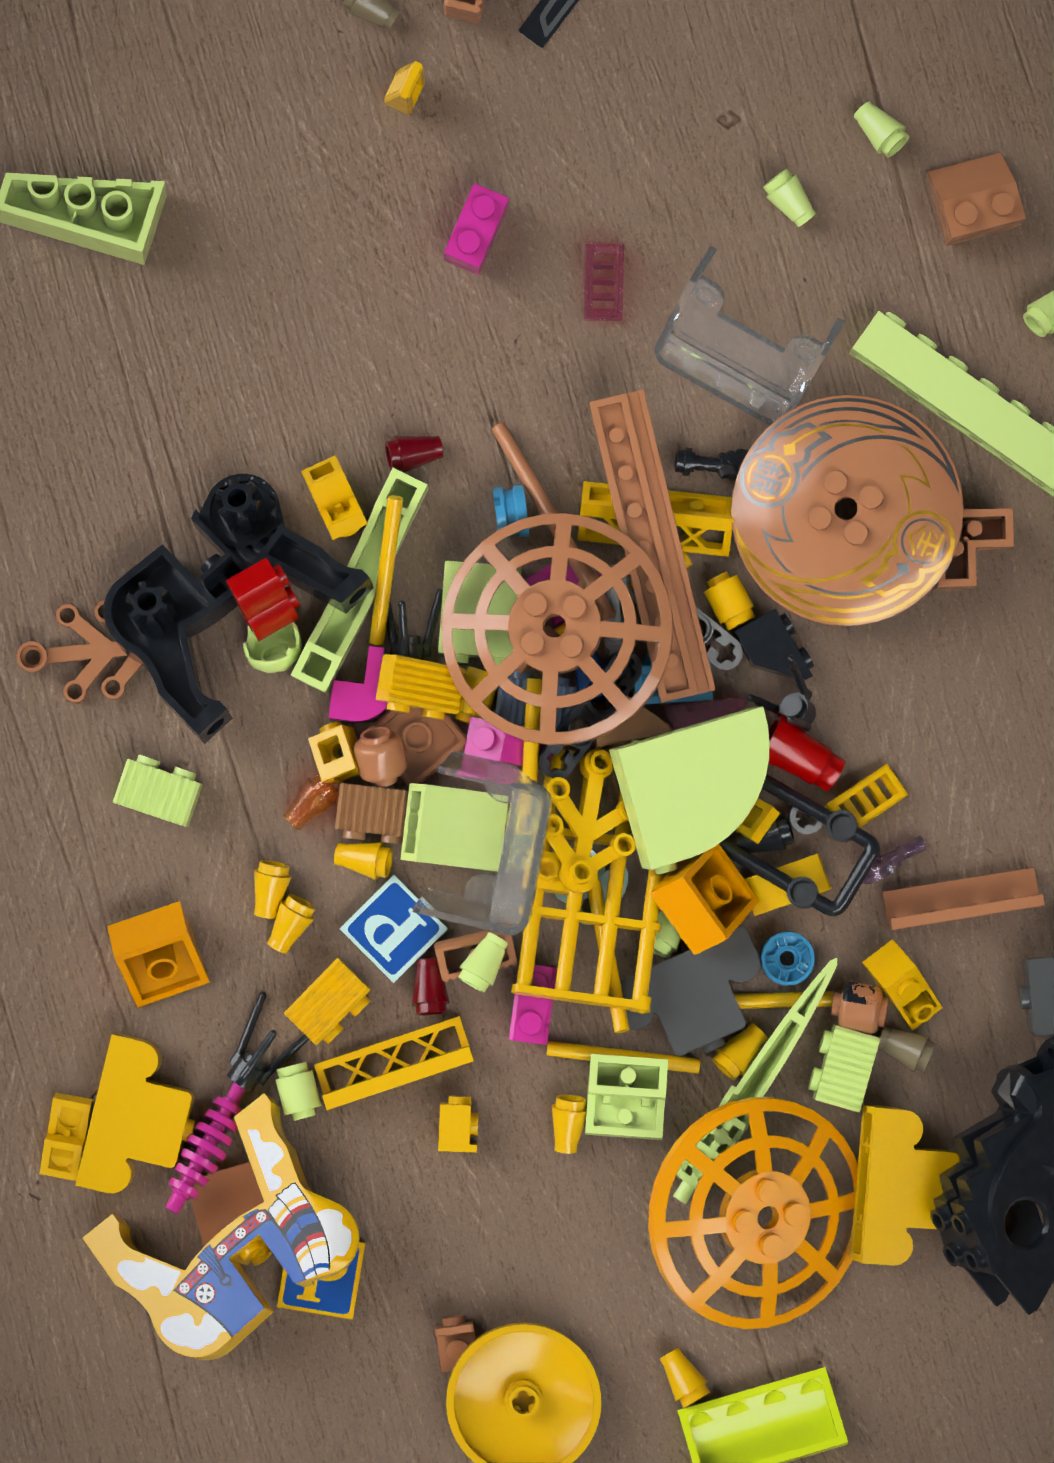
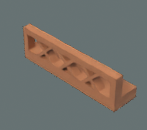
M1034 867L882 891L888 930L1045 906L1043 894L1038 893Z

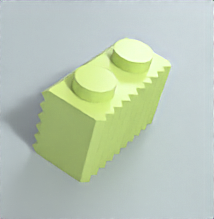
M138 755L137 761L127 759L113 803L184 827H189L203 786L202 783L195 781L197 774L178 767L174 768L173 774L158 769L160 761Z
M833 1024L831 1032L825 1030L819 1046V1052L825 1054L821 1069L814 1067L808 1086L809 1090L814 1091L812 1098L860 1113L880 1038Z

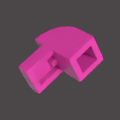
M369 646L364 684L333 680L328 717L330 720L364 723L378 718L386 711L387 702L375 700L382 658L386 652L385 648Z

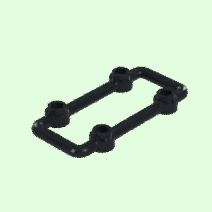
M766 774L762 787L763 790L824 824L828 834L835 841L841 843L853 841L864 847L862 855L834 901H831L819 894L818 886L810 878L797 877L794 879L727 839L719 843L729 859L787 892L789 901L797 908L809 909L813 907L828 916H838L844 913L878 858L880 847L877 839L859 827V823L852 813L846 810L832 812Z

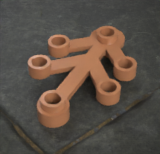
M105 600L95 606L94 615L98 621L106 624L105 619L101 618L99 614L100 608L104 606ZM64 604L56 612L58 623L73 629L90 644L45 648L38 642L29 641L19 647L16 659L23 670L31 673L40 672L47 664L90 660L76 679L66 683L63 689L64 697L69 702L77 704V702L81 703L86 699L87 689L113 657L128 655L123 652L116 641L111 642L83 619L75 606ZM66 609H72L75 613V618L70 623L63 622L61 618L62 612ZM33 650L38 651L41 656L40 661L35 665H31L27 661L28 653ZM128 657L115 676L107 677L103 681L101 689L104 696L112 700L121 698L126 690L125 685L142 664ZM111 681H117L120 684V691L116 695H110L107 692V685ZM72 685H80L82 695L77 699H72L69 696V688Z

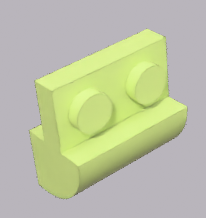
M591 1054L585 1135L662 1140L668 1059Z

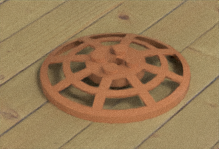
M567 513L541 514L518 520L499 529L482 541L465 559L454 576L445 599L441 620L442 647L446 666L456 688L468 705L486 722L505 734L526 742L544 745H572L593 740L614 731L631 719L649 701L660 684L670 659L673 642V613L667 589L658 570L647 554L627 535L609 524L586 516ZM556 524L554 546L529 550L510 561L495 546L504 538L521 530L540 525ZM572 525L585 527L604 534L620 544L630 554L611 568L606 562L595 555L570 547ZM484 556L497 572L491 577L484 588L477 604L476 614L454 613L456 599L465 578L474 564ZM552 558L550 580L541 581L530 586L517 571L520 567L533 561ZM568 559L589 565L597 570L601 576L586 589L566 581ZM639 566L647 574L656 594L660 612V627L636 623L633 600L622 579ZM505 580L519 597L514 602L509 615L487 614L494 594ZM612 587L621 602L624 623L602 621L600 611L595 603ZM554 616L563 618L566 623L565 631L559 637H550L546 635L544 630L546 621ZM452 629L474 630L477 652L488 675L473 690L465 681L457 663L452 642ZM486 630L508 631L514 651L498 666L489 651ZM601 637L623 639L617 658L605 673L592 658L599 646ZM635 640L658 642L657 655L648 677L639 691L628 700L614 682L620 677L627 666L634 649ZM524 663L537 671L543 672L541 695L522 689L511 682L508 677ZM580 667L593 682L591 686L576 693L557 696L559 674L571 672ZM500 686L506 693L517 700L541 707L540 731L527 729L505 720L491 711L483 701ZM602 693L617 710L607 719L589 727L556 732L557 708L579 705Z

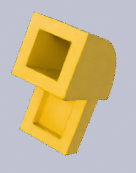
M336 455L301 471L332 540L351 536L361 527L368 524Z

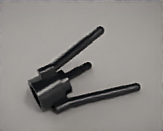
M438 589L436 592L423 643H420L419 635H408L406 603L403 600L398 602L399 635H397L391 602H389L386 626L390 642V655H400L424 660V657H431V643L441 608L442 589Z
M789 655L787 661L799 692L787 695L779 705L752 694L747 695V700L773 712L777 716L783 713L787 717L788 723L809 731L816 717V708L809 701L812 697V691L807 688L794 656Z
M265 992L259 994L237 1050L229 1060L233 1067L227 1076L250 1092L254 1090L257 1084L264 1086L269 1077L309 1040L304 1034L264 1070L266 1062L261 1058L277 1035L276 1030H271L255 1053L247 1051L244 1056L267 996Z

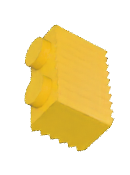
M383 654L375 700L387 702L386 710L409 713L410 707L422 709L421 717L444 720L445 714H458L462 695L456 688L446 665L400 655ZM460 668L464 677V675L466 674V670L464 668Z
M338 957L284 1014L316 1046L322 1040L329 1044L344 1029L339 1022L349 1012L356 1017L369 1004L371 1000L366 995L371 991V988Z

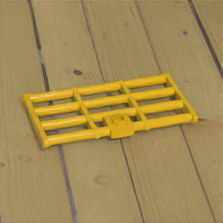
M562 749L557 755H552L550 771L554 767L561 769L562 762L560 758L566 751L565 749ZM595 757V765L599 769L600 766H605L602 759ZM547 776L544 777L539 820L548 814H555L556 810L554 802L549 801L544 794L546 783L552 780V778ZM584 776L579 804L580 814L582 811L584 794L587 783V779ZM553 784L552 791L558 795L559 785ZM621 791L619 794V802L623 800V798L621 797ZM547 820L545 823L546 829L554 833V823ZM622 822L615 827L614 835L603 834L594 840L593 843L609 845L615 836L621 833L630 834V823ZM535 825L534 835H536L535 849L530 851L525 890H529L527 905H523L522 914L526 916L517 981L516 984H512L511 993L625 1009L641 1014L650 1013L652 998L648 996L655 937L656 933H660L661 924L657 923L659 907L650 893L663 879V874H656L655 869L648 870L642 920L621 918L619 914L627 857L617 858L610 863L604 915L581 912L583 893H573L564 887L559 875L562 862L555 852H550V843L538 833L537 825ZM563 828L562 835L564 838L574 841V851L577 838L571 829ZM618 840V848L626 852L627 844L623 840ZM576 867V876L580 879H584V870L580 867ZM544 892L567 895L566 909L542 907ZM541 918L564 921L555 989L532 986ZM579 923L602 926L593 994L570 991ZM618 928L641 931L632 999L609 996Z

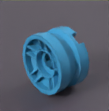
M523 484L513 485V488L510 490H504L503 487L492 488L497 530L518 520L528 518ZM529 528L513 535H518L519 538L530 537Z
M789 931L778 932L770 936L762 945L759 954L760 967L764 974L773 982L785 986L796 985L804 981L812 972L815 963L814 950L809 941L800 934ZM784 951H790L794 954L793 964L790 966H784L780 962V955Z

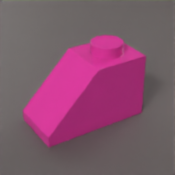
M470 718L464 755L476 759L523 767L524 740L505 734L484 719ZM539 744V751L544 744ZM550 753V754L548 755V757H547V759L550 761V763H551V761H552V755H553V754H551V753Z

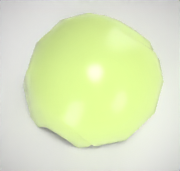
M295 622L259 642L250 627L247 626L248 637L247 641L243 643L246 659H248L249 664L254 669L269 674L288 670L299 658L302 640Z

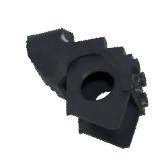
M1054 1036L1043 1042L1036 1057L1018 1065H1009L999 1071L991 1090L999 1107L994 1114L954 1136L960 1162L939 1175L943 1194L933 1199L935 1209L930 1213L934 1226L941 1233L944 1244L943 1254L947 1262L953 1267H963L994 1306L1004 1303L1009 1294H1011L1028 1315L1038 1310L1054 1282ZM1015 1203L1017 1212L1016 1223L1011 1234L1007 1236L1004 1225L1005 1217L1009 1208ZM1036 1204L1043 1213L1044 1224H1042Z

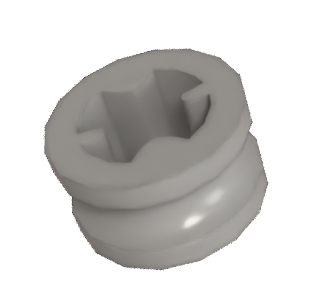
M791 808L789 822L796 832L812 834L821 828L822 823L817 820L813 826L806 824L803 828L797 824V820H800V818H796L798 809Z

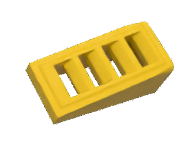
M414 61L396 72L384 99V103L387 106L407 115L412 113L425 85L423 64Z
M885 764L823 807L835 812L841 810L839 807L841 805L844 810L854 815L861 828L909 794L889 765ZM880 778L892 796L890 799L887 800L875 783V780ZM867 787L878 803V807L875 808L862 789ZM854 796L865 812V816L862 817L849 799L850 797Z

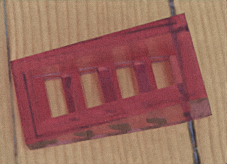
M585 242L584 320L622 321L623 242ZM594 254L615 255V262L594 261ZM593 270H614V277H593ZM593 286H614V293H593ZM593 301H614V308H592Z
M734 697L669 705L664 707V711L673 731L746 708L747 703L745 698Z

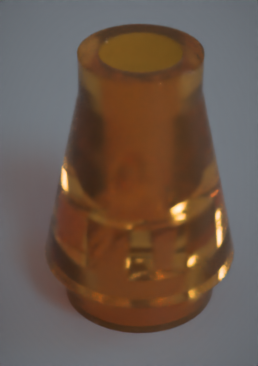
M317 774L313 779L308 778L292 805L283 816L294 828L300 831L306 824L336 805L335 799L339 796V792L331 783L322 782L320 774Z

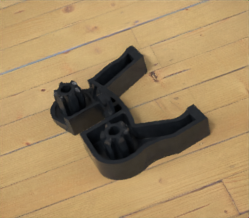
M235 474L219 481L211 489L200 513L195 509L191 517L196 529L222 555L220 557L218 554H215L205 561L201 567L203 574L199 577L201 583L162 544L119 578L109 589L104 601L105 623L118 646L130 658L141 663L150 672L156 684L158 694L164 703L204 744L233 718L220 701L210 699L202 693L191 637L211 627L238 606L226 583L227 579L267 558L272 567L277 564L281 566L291 584L345 614L374 589L370 577L362 569L350 568L338 563L321 547L290 531L285 525L279 499L274 489L262 478L251 474Z

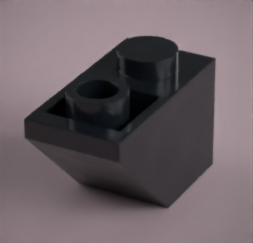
M776 609L733 633L735 639L741 644L743 653L751 667L794 679L787 661V657L793 655L804 681L813 676L809 670L814 667L813 661L804 647L799 649L796 647L791 638V635L796 632L785 613L779 616Z

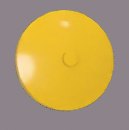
M527 1322L511 1323L485 1332L462 1352L449 1377L446 1393V1410L448 1422L456 1442L474 1463H573L585 1451L596 1432L601 1414V1391L591 1361L580 1346L571 1338L546 1325Z

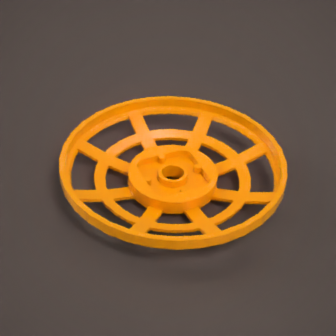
M750 1097L726 1103L706 1113L690 1125L676 1140L663 1160L653 1184L649 1203L648 1230L652 1253L659 1272L672 1292L686 1306L706 1319L724 1326L741 1329L769 1328L787 1323L807 1313L824 1300L840 1282L852 1262V1259H850L852 1232L846 1250L837 1267L835 1268L826 1259L836 1236L839 1213L854 1209L858 1164L845 1138L828 1120L814 1110L790 1100L773 1097ZM763 1111L794 1114L812 1122L818 1128L808 1146L788 1137L768 1135ZM748 1114L751 1138L731 1145L713 1161L695 1147L704 1136L719 1125L737 1116ZM829 1138L837 1144L847 1161L853 1181L854 1192L838 1196L832 1174L820 1158ZM770 1148L786 1149L801 1156L790 1175L772 1169ZM754 1150L756 1170L742 1175L737 1180L724 1170L736 1158ZM684 1160H687L703 1173L692 1197L689 1220L666 1221V1208L672 1184ZM812 1168H814L823 1182L827 1199L809 1203L802 1184ZM715 1183L726 1192L721 1203L719 1217L703 1218L707 1195L712 1184ZM770 1206L772 1209V1219L767 1225L760 1226L758 1214L764 1207ZM828 1215L825 1235L820 1247L816 1250L805 1240L810 1219ZM721 1233L726 1244L732 1250L719 1266L715 1264L708 1252L704 1241V1235ZM690 1236L695 1255L705 1272L709 1275L693 1292L685 1285L675 1269L669 1252L667 1238ZM796 1252L807 1262V1265L795 1275L782 1282H778L779 1261ZM745 1259L753 1263L762 1264V1285L744 1284L732 1279L731 1275ZM815 1271L826 1280L820 1289L802 1304L775 1316L778 1294L785 1293L799 1286ZM721 1286L743 1296L761 1297L760 1318L748 1319L730 1316L711 1308L705 1302Z

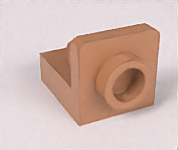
M464 1314L443 1317L442 1324L435 1325L442 1373L452 1371L462 1352L476 1339L474 1320H465Z

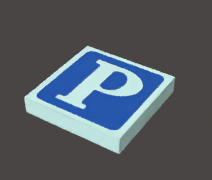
M395 875L340 928L393 983L448 929Z

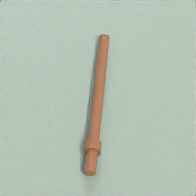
M502 422L492 428L494 436L539 513L558 514L506 424ZM556 524L547 525L555 538ZM571 537L570 547L578 548ZM568 559L571 568L580 581L577 585L582 589H586L599 578L597 573H592L587 564ZM605 594L595 601L602 621L608 622L617 616Z

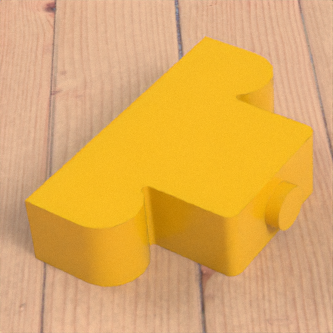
M111 1034L75 1186L105 1193H117L126 1188L135 1176V1167L130 1159L172 1168L179 1163L183 1144L188 1136L194 1133L196 1120L190 1119L195 1093L189 1089L150 1080L149 1077L154 1075L162 1064V1054L155 1043L125 1034Z
M863 1105L850 1259L859 1263L901 1265L909 1259L913 1251V1240L910 1234L907 1233V1228L937 1229L931 1220L930 1213L935 1209L933 1199L943 1194L939 1175L957 1164L960 1158L957 1153L943 1149L914 1147L922 1137L923 1123L920 1117L912 1111L889 1106Z

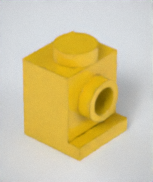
M333 722L319 728L320 734L308 738L322 782L339 784L359 775V768L354 756V744L358 740L353 727L341 725V722ZM340 747L342 748L344 755L341 758L338 755V750Z
M451 1095L448 1096V1102L440 1103L438 1151L477 1153L478 1142H470V1135L478 1136L479 1112H471V1096Z

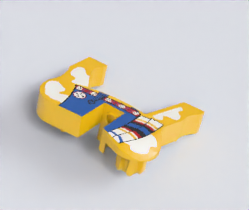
M265 1093L234 1117L264 1203L244 1213L222 1229L202 1248L186 1270L140 1252L131 1240L128 1223L124 1218L111 1214L83 1237V1240L114 1284L131 1294L147 1310L161 1340L173 1351L194 1359L214 1360L225 1356L274 1312L239 1263L247 1266L252 1262L254 1266H257L267 1260L273 1253L295 1284L308 1287L315 1284L313 1281L336 1275L346 1269L353 1261L359 1247V1229L353 1215L344 1206L313 1193L309 1188L296 1150L283 1132L280 1118L281 1107L274 1098Z

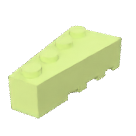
M6 173L0 189V223L145 265L167 197L165 181L151 180V183L132 182V179L109 181L93 180V177L77 176V179L57 178L56 175Z

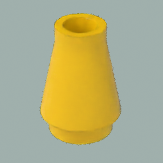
M383 842L338 843L334 854V865L345 867L374 880H378L379 877L387 878L391 870L393 850L390 847H384Z
M260 860L259 867L254 869V915L262 918L276 919L280 902L292 878L289 874V865L277 861Z
M289 894L286 900L280 902L272 933L267 944L273 949L287 954L290 947L315 919L313 916L316 909L315 906L299 896Z
M751 1023L745 1030L727 1041L726 1045L717 1048V1054L712 1061L722 1073L734 1081L739 1075H745L768 1037L760 1028Z
M568 1094L556 1096V1103L551 1105L555 1151L566 1154L577 1153L578 1143L586 1122V1098Z
M679 1347L660 1358L675 1402L679 1400L683 1408L710 1393L706 1386V1383H708L707 1379L686 1358Z

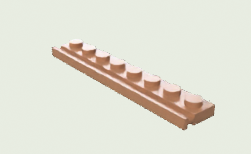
M644 389L589 402V407L619 531L627 535L647 554L658 570L669 595L673 613V642L668 665L657 687L660 703L714 691L715 685ZM624 549V553H625V557H626V556L629 555L630 553ZM639 566L630 573L641 624L660 627V612L656 594L647 574ZM646 641L651 666H653L659 643Z

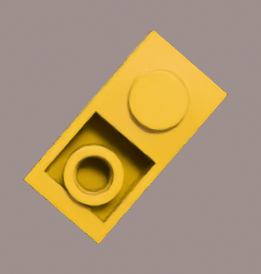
M893 939L862 962L877 986L882 989L886 997H889L890 1003L912 1031L928 1021L943 1008L916 965Z

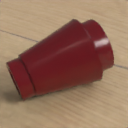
M394 436L393 440L385 442V453L390 471L392 468H395L405 473L436 461V459L443 458V447L439 436Z
M437 958L417 960L412 1006H416V1015L429 1016L447 1013L446 1004H449L450 1001L445 982L441 977Z

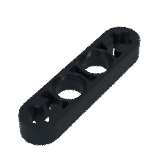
M619 651L612 653L601 666L605 673L614 663ZM634 653L631 654L629 659L631 662L628 665L629 669L632 670L631 675L622 674L615 682V684L622 686L620 690L625 696L629 694L642 674L643 666L641 660ZM590 681L587 687L591 686L593 682ZM591 700L572 706L557 726L556 732L568 731L569 725L577 719L584 720L589 727L607 719L615 713L616 709L610 703L606 709L597 710L592 706ZM595 739L570 745L576 748L574 754L566 750L560 758L561 762L564 763L561 769L554 767L551 771L548 769L551 764L547 759L550 753L554 755L559 754L564 746L543 745L539 751L538 769L543 775L552 779L555 777H566L572 772Z

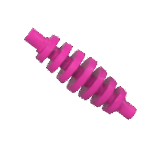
M233 1082L226 1096L223 1098L217 1096L212 1104L219 1108V1110L216 1112L207 1109L203 1115L211 1124L198 1122L194 1127L197 1132L204 1136L203 1139L190 1134L186 1140V1143L195 1148L196 1151L194 1153L188 1149H182L180 1157L189 1164L185 1166L177 1163L174 1171L181 1178L178 1180L171 1177L168 1186L172 1188L173 1193L165 1208L174 1214H179L186 1200H189V1198L195 1200L200 1193L193 1188L195 1184L205 1187L209 1180L201 1174L202 1170L214 1174L218 1169L214 1163L209 1161V1158L211 1157L223 1162L227 1155L216 1145L218 1143L224 1147H230L232 1139L223 1132L225 1130L232 1133L236 1132L237 1124L231 1118L242 1111L239 1103L247 1091L235 1082Z

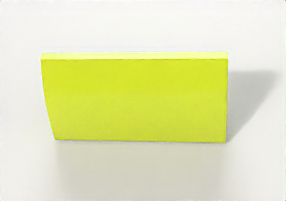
M826 1367L677 1410L692 1463H787L848 1445Z

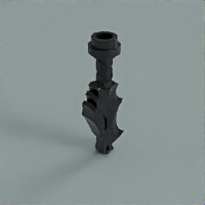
M685 447L684 450L677 449L675 472L682 473V476H689L690 472H694V469L698 471L705 470L716 472L721 479L730 478L736 481L740 466L749 450L737 449L736 452L732 450L726 453L721 452L718 458L696 455L692 448Z

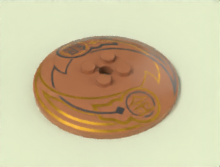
M853 395L831 396L805 403L787 412L773 422L754 442L740 466L735 481L731 515L734 518L732 528L739 554L746 569L760 588L777 604L804 619L816 623L845 627L862 626L892 618L906 611L925 597L940 581L955 555L963 525V495L955 465L948 451L939 438L921 420L908 411L880 399ZM844 498L854 500L858 507L856 515L849 520L840 519L835 513L836 504Z

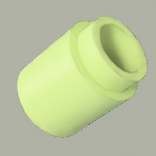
M307 1062L277 1069L279 1079L275 1081L284 1115L292 1114L293 1121L315 1116L314 1108L322 1105L313 1070H308Z

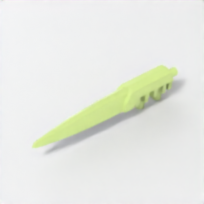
M837 958L828 962L799 997L765 1043L737 1087L731 1085L719 1107L745 1098L764 1097L818 1006L837 967ZM748 1114L737 1116L719 1125L704 1136L695 1147L713 1161L731 1145L738 1143L750 1125ZM684 1160L677 1172V1176L683 1181L673 1195L684 1204L690 1199L698 1181L703 1175L701 1171L687 1160Z

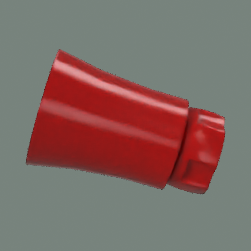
M783 713L779 714L768 729L770 742L768 764L788 772L810 785L814 783L821 789L829 791L838 780L846 760L833 753L832 748L816 740L798 726L788 723L787 717Z

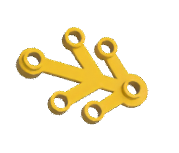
M599 748L589 751L580 761V771L587 779L581 814L569 797L570 785L567 780L562 777H555L547 782L544 787L546 798L554 802L577 838L575 850L573 851L562 835L564 824L558 815L548 814L541 818L537 825L538 833L548 840L562 862L559 871L562 884L573 893H585L592 889L598 879V870L617 858L629 856L636 848L634 838L630 834L621 833L610 841L609 847L590 857L594 840L622 822H629L627 813L624 810L623 800L618 802L616 809L597 820L604 778L611 774L614 767L611 755ZM595 757L602 759L605 765L604 769H599L595 765ZM553 784L561 787V796L554 794L552 791ZM547 820L554 823V833L546 829L545 823ZM618 840H623L627 844L626 852L618 848ZM576 867H580L584 870V879H580L576 876Z

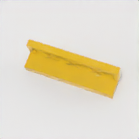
M583 481L580 516L604 518L610 526L619 531L608 484ZM668 490L676 526H680L686 532L679 537L682 552L729 557L733 531L732 523L734 522V518L731 515L732 497ZM578 526L577 540L620 545L604 534ZM707 530L724 531L723 542H707L701 534Z
M457 1016L316 1063L314 1067L323 1092L322 1097L326 1110L473 1062L474 1057L461 1018ZM455 1026L461 1048L445 1052L432 1045L439 1031ZM433 1033L429 1043L419 1039ZM413 1040L425 1046L426 1049L419 1062L408 1064L396 1058L402 1044ZM396 1046L392 1055L382 1051ZM430 1049L440 1054L425 1059ZM376 1052L390 1059L383 1074L372 1076L360 1070L366 1055ZM360 1058L356 1067L346 1063ZM393 1062H396V1063H398V1064L404 1066V1067H401V1068H398V1069L389 1071L390 1068H391V1066H392V1064H393ZM341 1065L353 1071L347 1086L331 1091L324 1069ZM357 1074L367 1078L353 1083Z

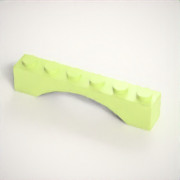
M392 468L367 522L368 524L365 526L347 565L350 568L362 569L370 577L374 589L346 614L329 604L327 605L291 673L294 679L328 695L333 685V680L336 679L375 599L388 496L396 495L403 498L396 549L397 555L429 490L428 484Z

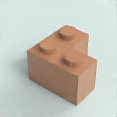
M1013 508L963 509L962 531L955 555L940 581L934 586L933 591L972 590L977 586L976 552L1008 551L1014 547Z

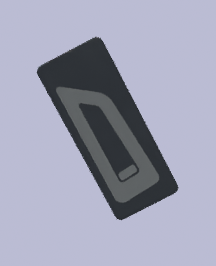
M541 0L521 26L519 32L537 46L543 48L579 0Z

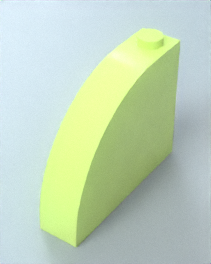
M763 707L747 708L609 749L642 869H655L656 874L678 869L677 862L697 856L715 847L731 835L748 816L762 790L769 762V730Z

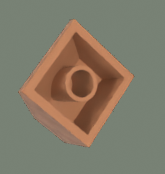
M1001 153L927 172L946 246L1020 227L1026 219L1016 181Z

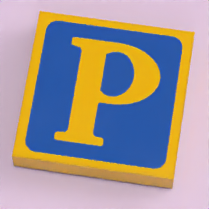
M359 1241L357 1253L346 1269L336 1275L313 1281L315 1284L308 1287L295 1284L283 1268L277 1307L353 1320L366 1242Z

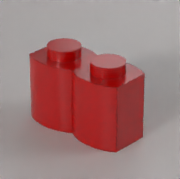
M264 558L226 580L245 621L258 642L299 619L295 608L299 607L300 603L290 586H287L290 582L279 564L272 567L268 559Z

